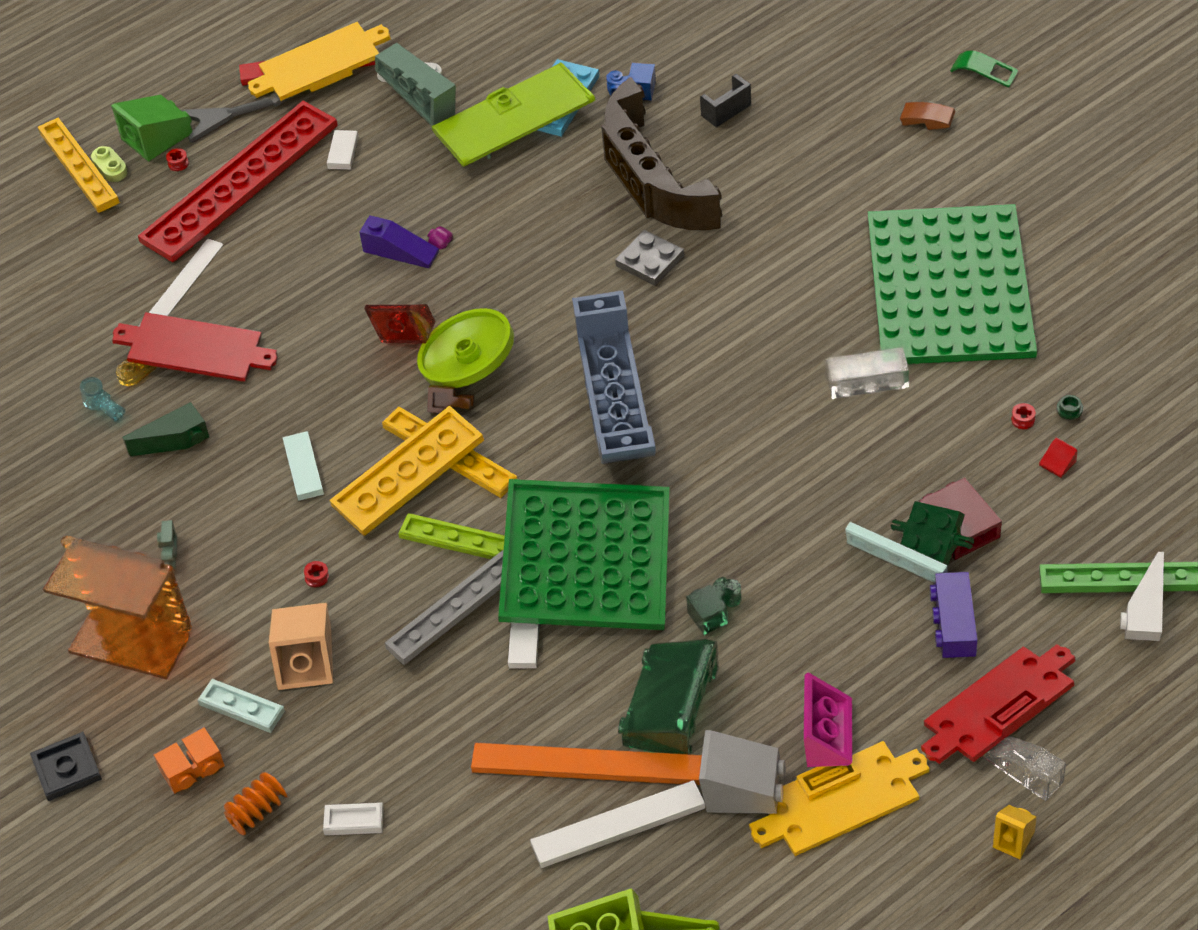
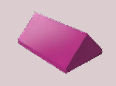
M808 672L804 676V746L807 767L848 766L852 763V697Z

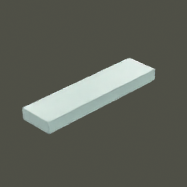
M849 522L845 529L848 544L935 583V573H948L947 565L852 522Z

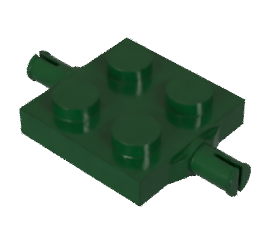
M914 501L907 522L894 519L892 523L895 525L891 524V530L903 532L901 545L947 566L957 546L971 549L973 545L969 543L974 544L972 537L961 535V525L965 514L952 509Z

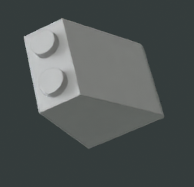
M705 730L699 781L706 811L716 813L777 814L778 802L783 801V785L780 784V778H785L786 763L785 760L780 759L779 749L712 730Z

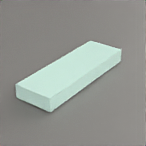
M308 431L283 437L298 501L324 495Z
M211 679L198 698V703L202 707L269 733L273 731L285 712L282 705L215 679Z

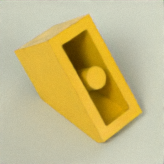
M1011 805L1000 810L995 819L993 848L1021 859L1035 833L1037 817L1026 809L1016 808Z

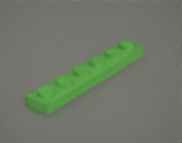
M1164 562L1163 591H1198V562ZM1151 563L1040 564L1041 593L1135 592Z

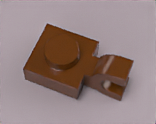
M430 385L428 387L427 412L441 413L448 406H451L454 410L455 407L470 409L474 405V395H455V387Z

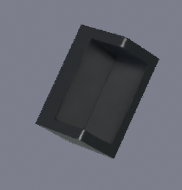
M734 74L730 91L715 100H712L706 94L701 95V116L717 128L751 106V84L738 74Z

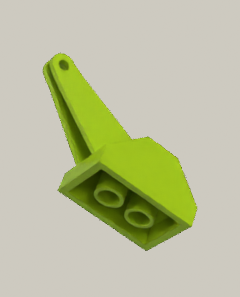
M632 888L547 916L549 930H720L719 922L715 920H702L641 911L638 895Z

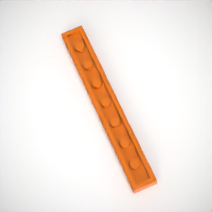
M475 743L471 770L474 773L685 784L694 780L696 785H700L699 775L702 755Z

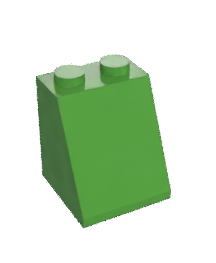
M162 95L111 105L121 140L148 162L192 133L190 125L192 120L188 113L182 112L173 101H168Z

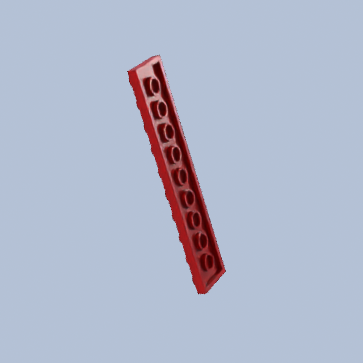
M302 101L138 235L139 242L172 263L175 262L338 126L337 119Z

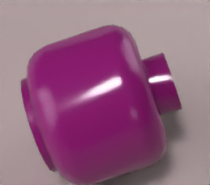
M438 226L435 230L431 229L427 235L429 237L428 242L439 248V250L446 248L449 242L453 240L452 232L442 226Z

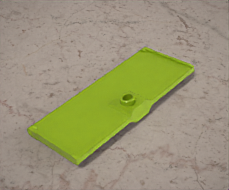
M560 62L510 88L502 87L490 93L484 101L431 127L434 134L454 155L462 167H465L596 100L590 90Z

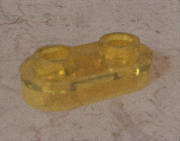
M126 359L117 366L116 376L120 384L132 386L158 367L132 363Z

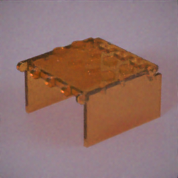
M64 536L61 539V544L67 549L43 590L48 594L83 602L86 608L91 610L69 647L68 652L73 655L167 680L190 638V633L187 632L192 629V624L172 566L164 564L163 560L146 556L140 552L133 553L121 550L116 546H106Z

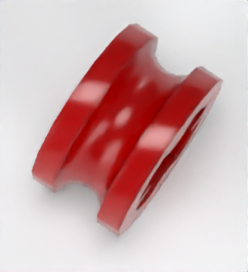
M172 149L166 155L168 167L172 171H182L189 165L187 153L183 149Z
M1026 403L1015 405L1012 409L1011 417L1014 427L1022 430L1031 428L1035 423L1036 411L1034 407Z
M313 561L305 566L304 576L306 584L316 588L327 583L329 574L325 563ZM319 571L320 576L314 577L313 573Z

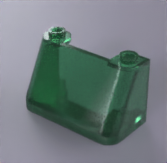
M700 639L651 644L649 649L645 648L642 657L643 668L626 717H621L618 734H622V744L626 747L653 753L691 755L693 747L689 745V738L692 737V733H695V720L707 684L716 678L719 669L717 641Z

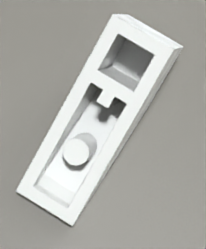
M1164 552L1156 554L1128 602L1126 613L1121 612L1120 629H1125V639L1160 640L1163 614Z

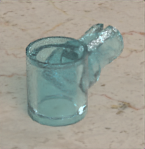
M89 377L80 383V392L85 408L101 410L115 422L119 420V417H123L125 408L110 398V394L103 389L100 379Z

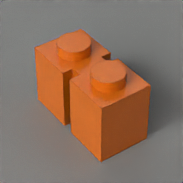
M205 727L182 739L184 746L188 750L186 753L193 763L192 765L177 742L154 754L158 768L174 794L191 787L193 783L197 782L196 778L213 775L225 766L219 749Z

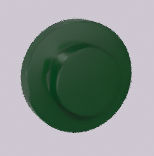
M1066 395L1059 400L1056 410L1059 416L1064 419H1077L1083 413V404L1077 396Z

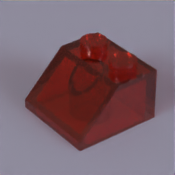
M428 304L365 305L364 307L381 343H427L436 322Z

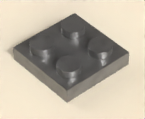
M643 230L615 259V264L618 268L656 286L684 257V249Z

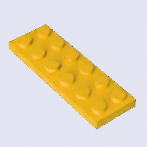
M448 406L330 499L331 506L365 536L484 441L483 434L451 406Z

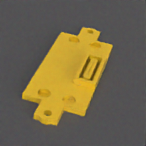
M355 22L259 64V67L264 75L248 82L249 91L256 98L275 91L280 101L308 89L312 93L353 75V69L374 61L375 56L379 54L375 46L391 40L389 30L381 24L364 32L359 23Z
M882 741L853 754L852 763L848 766L815 767L796 776L797 780L783 786V801L778 802L777 814L769 813L768 816L750 823L751 837L761 848L784 838L794 856L802 854L918 801L920 796L910 781L929 772L930 768L927 765V759L923 754L919 753L917 748L894 758L885 742ZM918 761L920 764L915 765L913 762ZM760 831L765 832L764 835H759L758 833Z

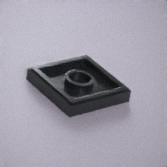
M84 732L30 753L48 801L102 780Z

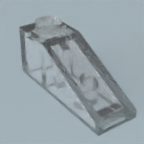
M1011 736L1006 737L982 756L1045 801L1064 782L1066 769L1064 761L1041 746Z

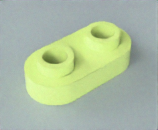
M101 146L92 152V162L106 180L118 182L127 176L128 172L125 162L112 148Z

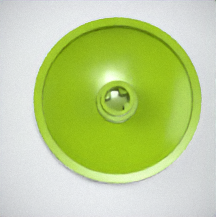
M480 308L459 313L442 322L426 337L418 352V368L425 380L431 385L460 388L473 384L491 374L507 358L514 343L513 328L501 312L493 309Z

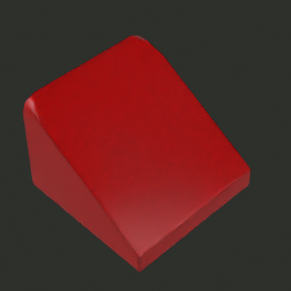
M1055 438L1039 462V466L1062 478L1076 463L1078 451L1075 447L1059 438Z

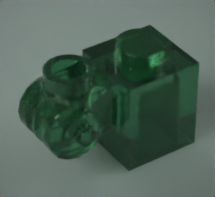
M720 577L712 586L708 585L702 589H696L686 596L687 613L703 635L728 624L727 606L736 607L742 601L741 584L737 580Z

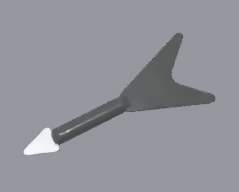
M271 93L270 97L233 108L181 110L182 112H187L191 120L200 122L188 136L189 142H195L235 116L272 105L277 107L291 97L280 101L276 93Z

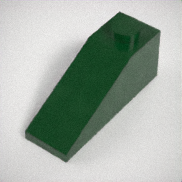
M189 402L122 438L128 455L138 456L188 449L209 438V433L205 420L193 404Z

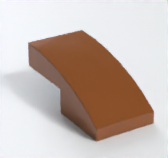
M909 102L905 103L900 120L903 126L925 123L928 130L950 128L955 115V109L936 103Z

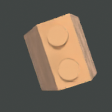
M327 603L272 609L269 647L277 689L284 690L332 684V640Z

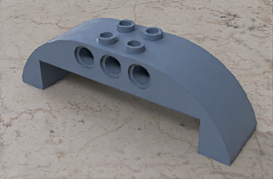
M623 290L572 298L583 374L601 463L606 464L655 456V442L652 428L648 426L628 330L627 308Z

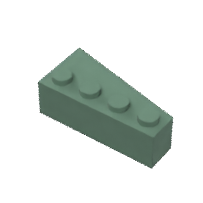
M398 43L375 56V71L431 126L455 115L456 85Z

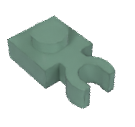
M172 520L162 521L161 532L157 533L158 547L162 548L161 560L164 562V569L173 570L176 569L177 533Z

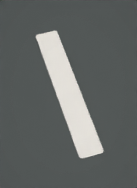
M207 239L149 313L168 316L223 244Z

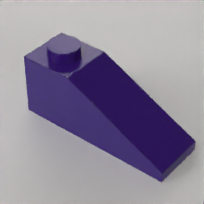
M369 215L359 231L363 252L425 268L431 267L439 253V248L391 220Z

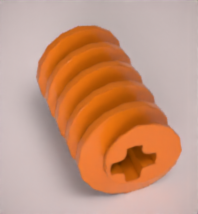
M266 772L260 774V781L253 780L251 782V788H243L242 795L236 794L233 797L234 803L226 802L224 805L226 819L243 836L246 835L243 827L245 824L251 828L255 827L252 820L253 817L260 821L264 820L261 810L271 814L273 812L270 806L271 802L280 806L281 801L278 796L282 795L288 798L287 793L277 779Z

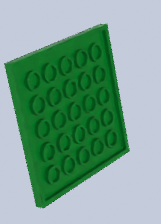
M509 479L498 622L665 630L670 487Z

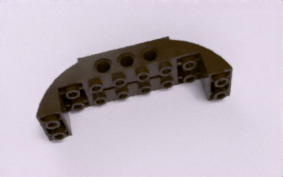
M632 77L628 78L613 92L606 106L605 124L601 125L604 160L646 218L652 217L663 224L686 230L720 229V217L723 214L720 208L722 195L719 188L713 186L708 178L683 188L679 181L676 182L668 166L665 167L662 163L659 153L652 150L648 138L643 137L640 133L639 128L644 126V115H646L642 100L645 94L640 84L637 85Z

